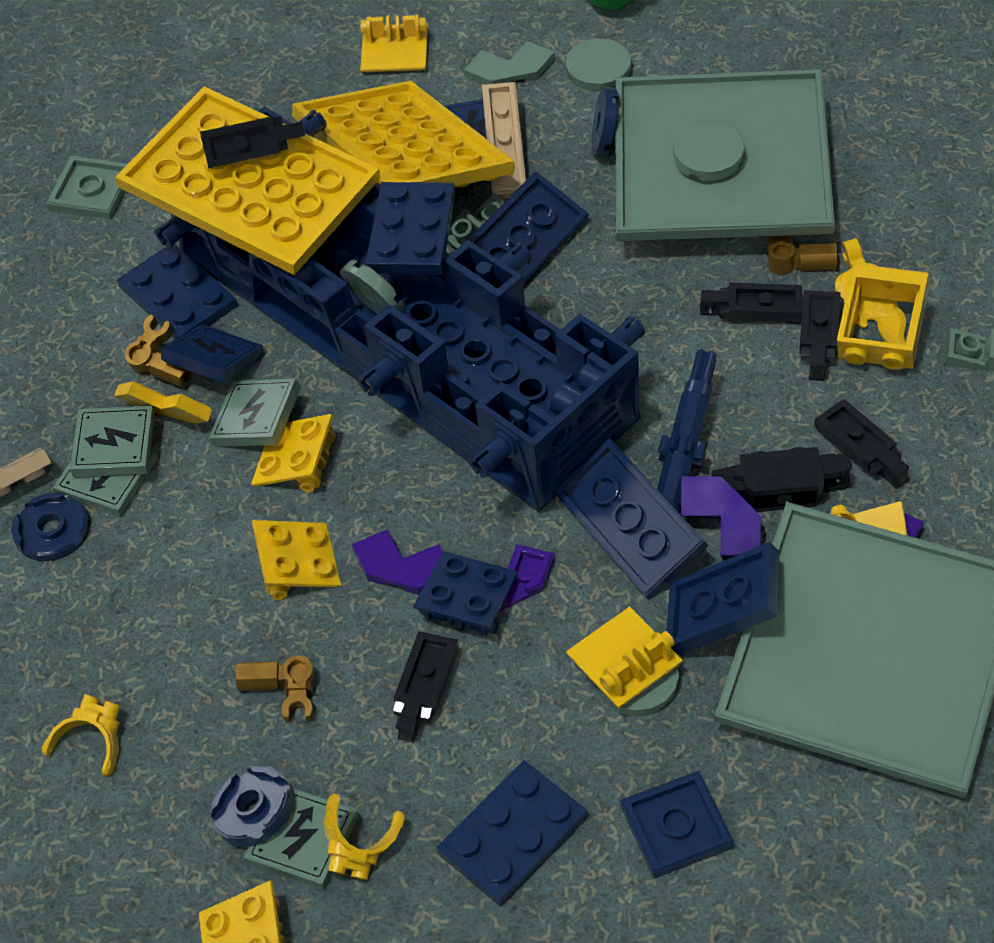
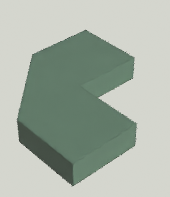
M528 41L523 44L510 60L481 50L464 69V77L481 85L507 83L523 79L524 82L538 80L555 60V53L552 50Z

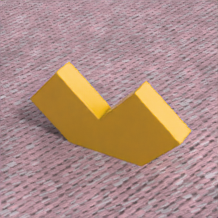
M135 381L119 384L114 394V397L133 406H153L156 414L193 424L208 422L212 412L211 407L184 394L165 396Z

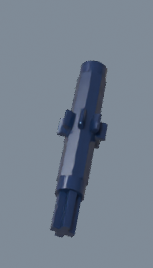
M703 349L696 352L690 379L685 383L684 391L681 395L671 437L662 435L657 451L659 452L658 460L664 462L657 489L680 514L682 476H691L693 466L702 469L706 451H704L706 443L700 442L709 407L712 392L710 384L717 361V354L713 351L705 352Z

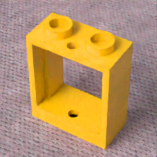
M854 264L837 337L838 358L844 359L851 364L873 363L893 370L902 368L913 369L929 293V273ZM862 296L914 303L906 345L853 338Z

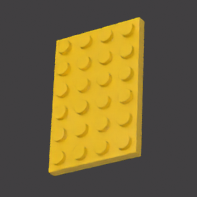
M412 81L292 104V116L298 122L312 110H316L317 113L320 112L326 120L327 128L319 132L315 137L330 146L379 168L380 179L377 183L380 185L381 182L454 183L456 188L467 187L470 183L483 180L494 181L501 176L514 174L513 159Z
M204 86L116 175L115 179L119 188L295 275L378 182L380 171L379 168L307 134L302 137L288 139V149L281 150V153L208 168L200 136L201 131L269 116Z

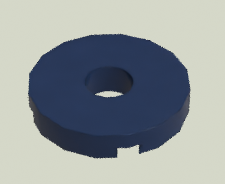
M603 87L598 97L592 128V154L594 156L606 157L610 153V149H607L605 146L611 145L615 138L619 113L618 104L613 103V98L619 97L616 88Z
M47 493L28 501L20 515L18 512L15 515L11 529L17 549L27 558L40 562L56 561L69 556L82 545L88 535L90 521L83 504L79 501L70 499L69 495L63 493ZM53 520L60 522L54 531H40L46 522Z
M270 766L247 768L248 773L240 777L235 774L222 785L215 795L211 805L213 826L220 837L233 846L249 847L262 843L276 834L289 818L293 807V790L284 776ZM259 799L257 805L252 810L244 812L248 803Z

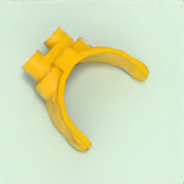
M84 694L80 708L75 707L70 718L63 720L53 728L42 746V754L49 757L58 740L72 728L93 724L98 727L106 741L107 752L102 767V775L106 777L111 776L119 755L117 732L120 722L116 721L121 706L105 701L104 705L100 706L98 705L99 698Z
M336 793L331 794L327 801L324 819L325 833L329 840L327 854L331 855L328 871L345 875L346 869L352 871V878L367 881L371 865L376 866L379 854L384 852L396 840L400 829L403 827L405 815L401 811H396L391 827L385 835L373 846L360 850L350 845L342 836L337 823L340 795Z

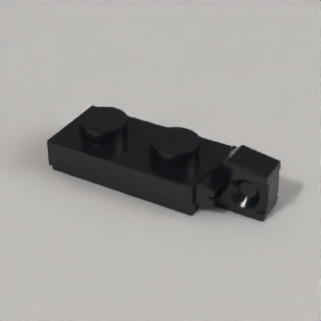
M270 116L201 131L200 136L208 168L281 153V150L288 149V139L305 136L302 121L283 125L281 116L275 118Z
M729 282V287L720 288V290H701L700 315L719 316V318L725 320L801 322L803 292L801 285Z
M803 291L799 354H801V360L810 361L809 380L824 381L825 361L835 362L841 292Z
M845 399L841 400L815 418L814 427L846 455L851 457L867 473L869 472L874 477L880 474L896 489L908 481L909 466L901 460L902 454L897 450V442Z
M420 631L417 633L393 697L395 703L393 712L394 715L399 716L396 724L399 740L414 743L421 721L430 723L432 715H435L459 648L457 639Z

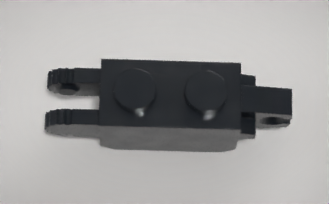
M794 447L789 450L770 452L755 451L750 454H740L739 465L712 470L711 477H722L756 512L784 510L786 502L803 507H816L822 500L823 493L836 492V490L841 491L842 489L845 490L846 487L848 488V485H850L851 475L849 473L852 470L851 457L844 455V453L820 455L818 447Z

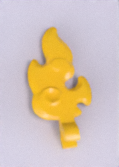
M856 238L842 242L845 250L842 253V257L850 269L838 276L835 281L836 292H841L840 297L844 299V304L853 265L877 266L871 263L866 264L861 246ZM862 296L856 325L864 329L867 328L869 320H874L885 342L906 345L904 339L906 317L898 307L897 301Z

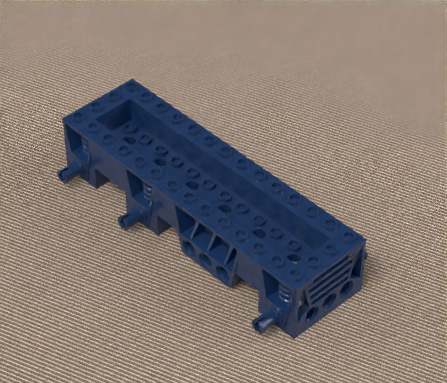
M266 106L258 111L273 118L280 116ZM316 110L310 111L308 115L300 120L303 124L304 133L311 137L327 128L325 118L320 112L317 113ZM281 117L282 123L286 125L291 124L289 121ZM376 183L324 241L323 244L327 245L317 249L295 275L171 214L172 218L154 230L157 239L163 246L171 248L179 240L180 249L200 267L356 379L365 393L368 391L369 396L378 395L466 459L476 474L480 472V476L483 478L491 477L537 512H540L557 496L556 491L564 480L609 438L616 442L641 419L639 411L638 352L631 348V346L645 335L646 332L643 324L638 319L635 321V317L629 316L610 334L583 315L578 314L564 328L559 329L525 306L523 276L518 272L524 266L531 263L533 258L527 247H522L521 243H516L512 249L498 260L467 240L450 255L446 253L442 275L379 274L395 289L397 295L394 300L397 304L400 301H404L406 310L404 314L392 305H388L379 314H376L357 298L349 289L348 284L341 278L340 271L351 260L357 261L358 265L356 267L358 269L362 265L366 266L381 186L379 183ZM417 314L431 315L429 318L425 320L414 319V316H416ZM471 351L485 352L484 355L478 358H471L467 356V354ZM526 389H538L541 391L533 397L522 394Z

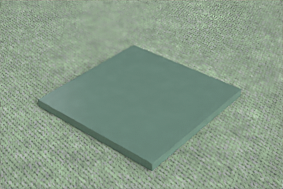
M822 69L616 78V90L619 93V97L616 98L617 108H619L616 127V241L834 234L835 223ZM706 121L724 123L734 128L742 137L744 144L743 161L738 165V169L730 176L712 181L698 180L696 175L690 173L689 177L682 173L675 165L673 145L676 136L684 128Z
M786 502L772 543L779 550L777 617L743 630L714 721L966 798L994 696V560Z

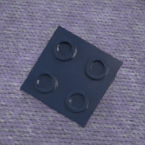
M443 551L413 608L418 609L419 613L424 614L427 620L434 618L447 622L449 626H453L455 620H457L459 629L464 630L466 624H469V629L480 631L481 635L487 636L488 633L496 634L499 627V619L496 616L518 575V571Z

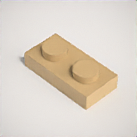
M38 448L0 468V497L12 491L9 486L10 484L22 478L27 483L46 473L43 467L50 464L51 461L44 449Z

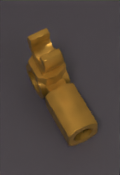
M793 235L767 236L769 244L768 267L774 274L787 275L794 268H800V271L837 270L836 243L800 244L799 248H795L792 243Z
M150 314L144 321L143 335H140L136 341L129 344L126 348L125 359L137 373L145 374L150 372L154 377L185 388L194 376V372L161 360L160 345L171 338L174 328L170 322L166 321L160 330L154 331L158 321Z
M296 655L287 659L284 664H279L278 661L236 663V686L238 691L279 690L280 686H285L284 694L288 698L284 700L281 708L285 723L290 722L291 712L295 708L305 709L306 722L312 721L314 709L308 696H312L315 673L312 663L308 658Z

